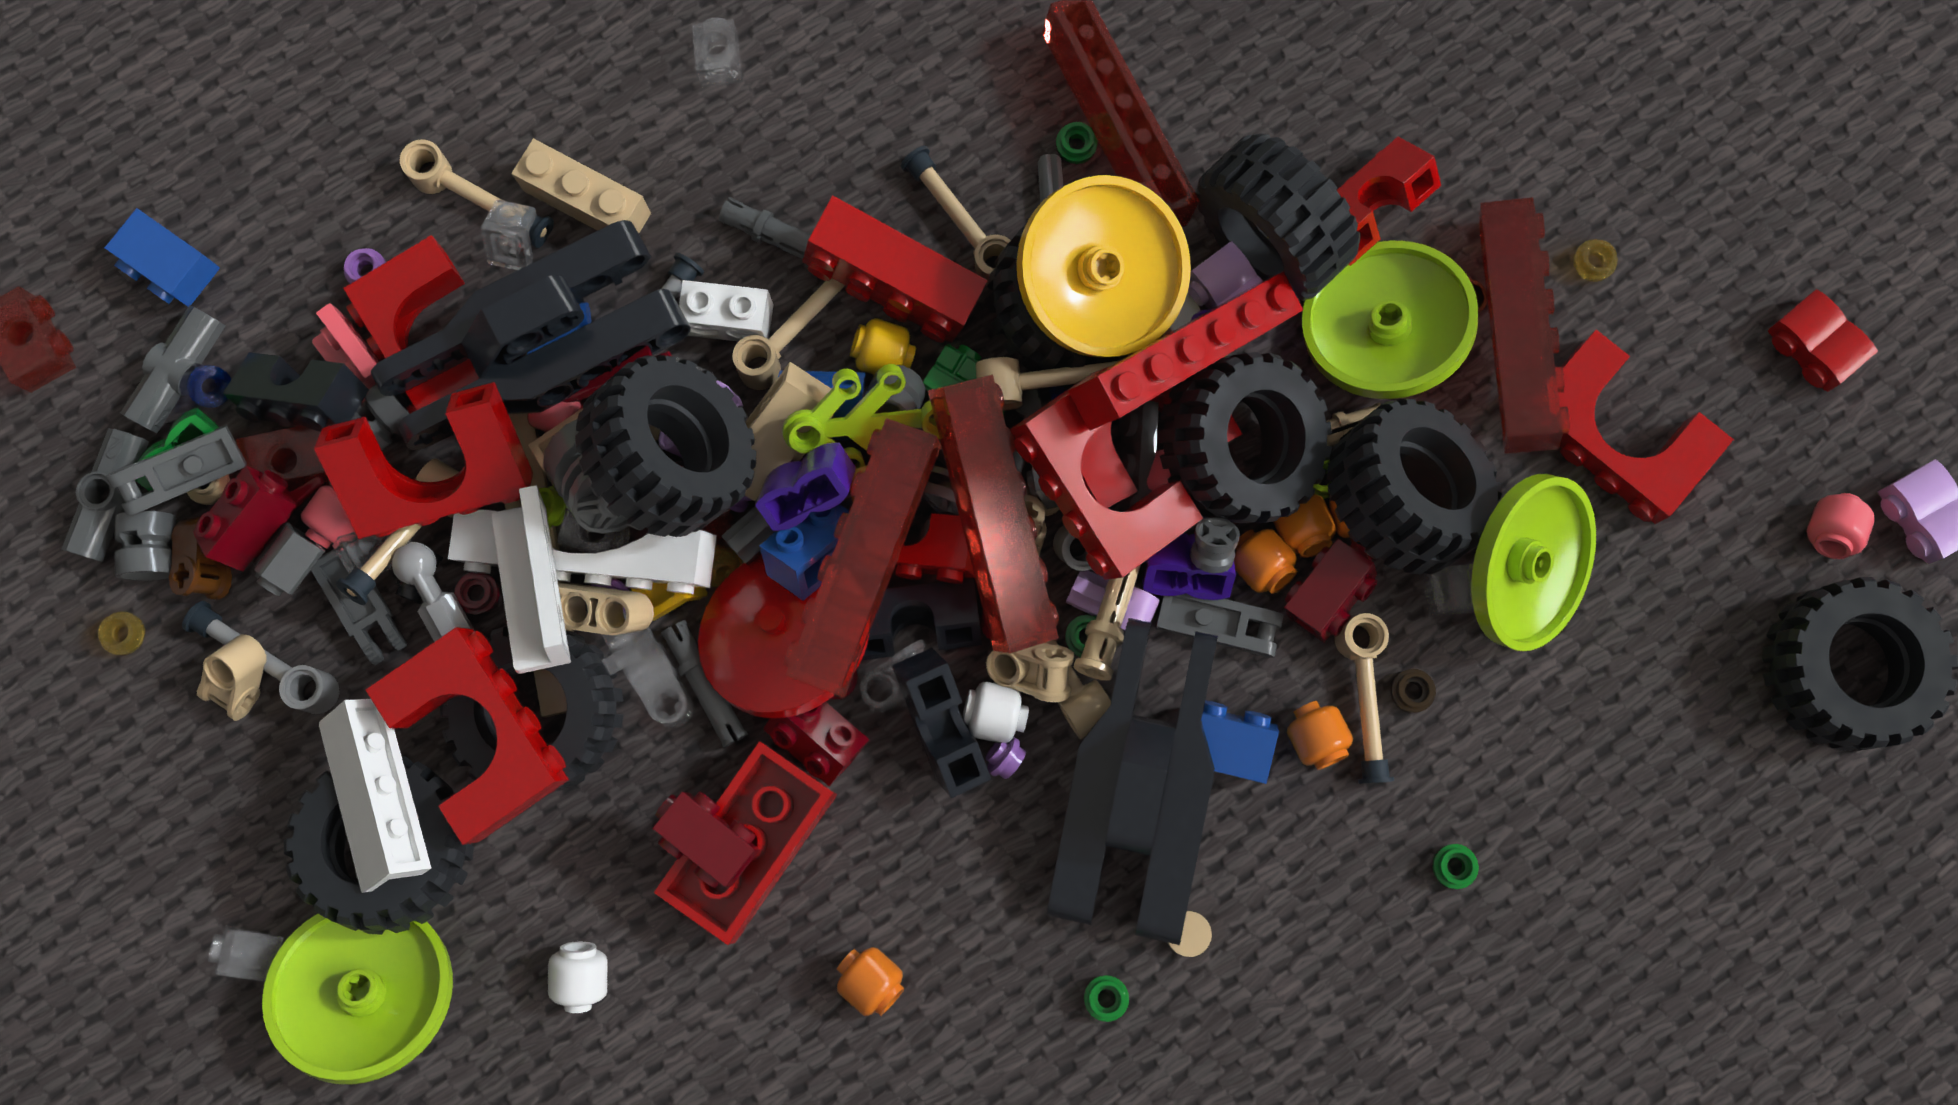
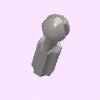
M410 542L398 548L392 559L393 572L402 582L416 587L423 600L417 612L434 642L455 627L474 630L455 594L452 592H442L433 577L436 570V557L433 551L426 545L418 542Z

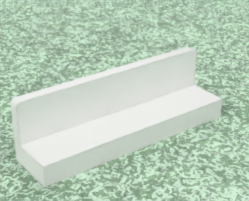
M537 485L519 489L522 507L494 512L491 515L513 667L518 674L571 663L546 507Z
M371 699L344 700L319 722V728L362 893L374 891L389 879L422 875L431 869L394 728L388 727Z

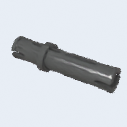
M728 197L720 211L719 222L743 231L759 244L764 241L796 257L804 258L807 242L811 234L774 218L772 212L768 210L761 212L732 197Z
M680 621L675 625L682 641L678 640L671 626L661 632V635L665 638L680 665L677 668L681 677L686 676L720 739L722 747L726 748L734 744V740L726 728L727 726L731 728L737 741L746 737L748 733L744 730L730 703L719 695L707 680L700 662L698 644L688 627L687 621Z

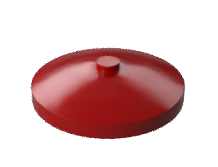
M760 554L748 566L743 563L724 579L711 597L703 614L699 629L698 651L702 669L707 680L718 694L745 713L763 718H786L808 712L838 693L858 668L864 656L870 634L868 602L860 584L846 567L802 601L767 576L763 558Z

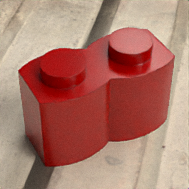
M1817 289L1768 329L1769 334L1773 337L1772 344L1776 350L1784 356H1791L1797 360L1803 368L1802 374L1804 378L1814 387L1822 388L1827 392L1840 385L1878 352L1869 337L1856 325L1848 321L1840 308L1828 296Z

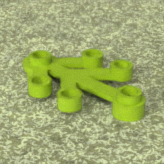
M887 364L877 372L878 383L845 417L830 418L845 400L855 398L861 391V383L855 371L852 369L837 371L832 378L833 388L812 410L803 409L790 414L783 423L782 434L784 441L790 448L805 454L820 445L835 443L831 437L848 436L880 461L887 460L892 454L901 455L898 463L901 470H903L908 464V457L904 447L895 442L887 443L875 433L923 428L927 436L934 439H942L954 432L957 426V417L952 406L947 401L941 399H933L926 402L922 409L874 414L892 395L900 393L906 385L901 368L895 364ZM888 376H898L896 382L892 384L884 383ZM845 380L854 381L850 388L843 389L839 387ZM940 411L943 412L942 415L936 419L929 418L933 413ZM803 426H812L808 432L800 433L797 431ZM853 447L844 448L850 459L858 460L855 464L856 469L865 466L863 456L858 449Z

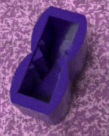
M840 443L820 445L811 450L802 461L785 463L771 471L764 481L755 506L772 530L790 529L803 522L810 512L826 511L840 504L849 493L856 466Z
M1183 533L1141 564L1143 590L1161 596H1177L1187 593L1192 597L1204 600L1226 599L1230 597L1236 577L1235 564L1233 562L1232 567L1222 573H1209L1200 570L1192 563L1190 558L1191 547L1195 542L1194 534L1188 535Z

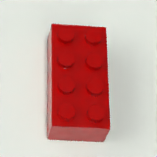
M833 195L808 239L802 261L809 265L807 269L814 276L824 281H830L833 278L847 286L845 290L851 296L864 302H868L869 299L884 306L883 311L891 318L900 322H906L907 319L922 327L921 332L925 336L940 343H943L944 340L953 342L964 327L988 281Z
M759 741L716 803L721 807L716 815L729 825L735 819L756 835L752 843L760 849L758 854L732 887H724L719 883L716 888L705 883L693 872L698 865L683 854L672 865L654 893L725 944L736 943L838 794Z

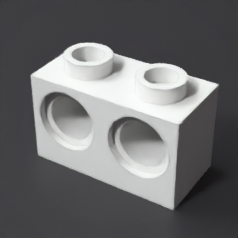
M683 280L679 307L691 327V331L687 336L740 341L750 335H759L769 339L774 304L768 290Z

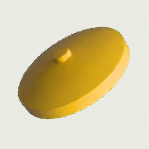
M1098 175L1071 182L1045 198L1034 210L1023 230L1017 253V278L1022 299L1038 327L1050 339L1069 351L1099 358L1122 356L1139 351L1155 342L1170 328L1179 315L1188 293L1191 266L1189 248L1183 229L1173 211L1157 194L1133 180L1119 176Z

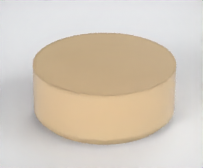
M1187 911L1180 945L1168 944L1173 951L1182 956L1194 957L1200 955L1208 948L1211 942V927L1201 914Z

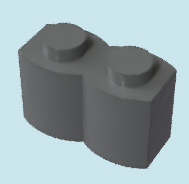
M286 521L279 526L264 546L263 551L252 562L256 571L254 576L258 578L256 582L277 596H280L283 591L292 595L325 550L308 538L305 532Z

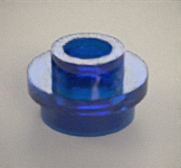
M200 366L189 375L186 383L187 392L190 398L200 406L207 408L218 407L228 400L223 392L229 385L231 377L218 366ZM209 378L215 379V389L211 392H203L201 388L203 381Z

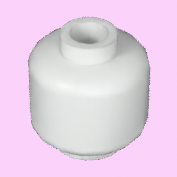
M982 682L976 690L969 689L962 719L968 725V730L974 738L996 743H1008L1013 739L1015 731L1024 732L1029 707L1021 705L1022 697L1020 691L1003 687L996 683Z
M583 941L566 943L560 946V951L550 957L548 963V995L553 1002L563 1005L566 1012H587L591 1010L592 1004L599 1002L606 996L607 956L600 950H597L594 943Z

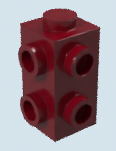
M245 465L237 477L227 483L222 496L210 511L200 517L193 531L205 557L243 572L253 558L260 555L266 542L278 527L289 519L292 510L296 506L286 489L288 483L273 471L265 470L262 473Z
M1339 539L1336 540L1331 548L1324 547L1312 563V568L1314 569L1305 582L1301 580L1296 582L1285 598L1287 605L1284 608L1289 619L1323 643L1327 641L1331 634L1335 637L1338 636L1345 623L1351 618L1348 612L1358 600L1364 602L1374 591L1378 582L1375 579L1377 572L1375 564L1372 562L1373 558L1364 552L1365 548L1355 542L1348 546Z
M827 702L796 716L769 718L763 728L776 745L786 749L805 766L812 776L821 779L829 787L851 765L869 741L863 733Z
M683 791L678 797L672 794L663 802L655 814L660 820L652 829L662 836L658 844L675 858L680 859L684 854L698 866L693 872L711 887L716 888L719 883L724 887H732L760 851L752 843L756 835L735 819L730 825L716 815L721 807L701 791H698L695 796Z

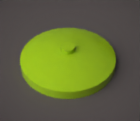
M1409 241L1377 242L1351 266L1347 265L1315 297L1305 300L1302 313L1305 345L1317 369L1329 381L1343 390L1374 399H1398L1413 396L1442 383L1467 358L1474 344L1478 328L1476 294L1466 273L1454 260L1444 253L1429 246Z
M1536 474L1527 477L1504 495L1485 525L1474 558L1471 582L1472 603L1481 630L1491 641L1498 645L1517 651H1531L1544 646L1563 630L1584 596L1595 558L1596 524L1590 500L1585 491L1576 482L1550 474Z
M316 914L287 938L268 970L262 998L266 1030L279 1053L294 1067L310 1077L334 1084H359L380 1079L394 1073L415 1059L429 1045L439 1031L446 1017L452 997L453 973L451 961L443 941L427 921L421 924L414 920L410 922L409 930L399 933L385 930L382 935L368 934L361 930L354 931L320 914Z

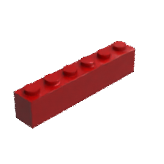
M1283 271L1202 314L1069 389L1068 392L1086 426L1091 431L1126 415L1303 311V308Z

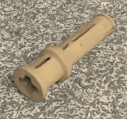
M1141 565L1123 578L1108 580L1096 620H1092L1087 624L1085 634L1088 638L1082 656L1075 660L1073 666L1079 673L1094 679L1111 680L1114 671L1110 667L1117 646L1123 644L1124 631L1121 629V625Z

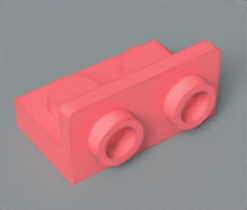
M331 303L327 304L316 312L325 327L312 340L313 345L325 361L344 363L368 389L376 384L371 375V370L380 360L349 318Z

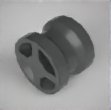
M1209 517L1202 519L1195 528V542L1190 551L1192 563L1200 570L1209 573H1222L1229 570L1235 558L1234 549L1239 542V529L1232 522L1223 518Z

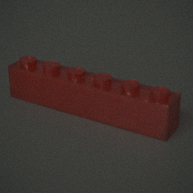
M1061 0L1051 3L1042 34L1116 175L1133 180L1152 190L1173 211L1181 227H1186L1199 203V199L1093 1Z
M1533 197L1480 203L1478 224L1504 453L1556 450L1560 447L1563 433H1569L1570 419L1568 407H1560L1558 393H1564L1565 383L1563 367H1555L1553 354L1559 353V333L1557 327L1550 328L1548 315L1554 314V294L1552 288L1545 289L1544 276H1549V255L1547 250L1540 251L1539 239H1544L1545 234L1543 213H1535Z
M992 374L928 390L993 650L1014 653L1058 639L1056 626L1059 623V617L1055 605L1048 597L1045 585L1048 581V573L1043 560L1038 557L1034 541L1037 538V528L1033 518L1027 513L1024 501L1026 484L1022 474L1016 469L1013 457L1015 451L1014 436L1005 425L1002 413L1004 396L1000 386L995 383Z
M887 418L882 430H874L867 448V454L871 455L865 472L860 470L857 473L851 488V496L855 497L849 514L845 512L841 514L835 528L834 538L839 540L832 556L826 555L821 563L817 579L822 583L816 599L810 597L803 609L801 623L805 624L799 642L793 640L787 650L784 666L789 667L786 676L837 697L845 698L941 449V444L936 435Z

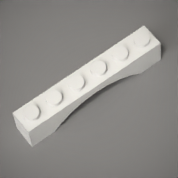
M478 510L466 515L455 513L448 559L464 563V571L490 574L491 566L499 567L491 515L497 511ZM703 530L691 532L687 536L673 537L669 536V534L663 537L648 533L644 537L625 546L599 553H567L552 548L557 580L570 582L571 574L584 575V583L611 586L612 578L626 580L625 587L642 590H652L653 582L665 583L669 592L694 594V586L710 588L717 536Z

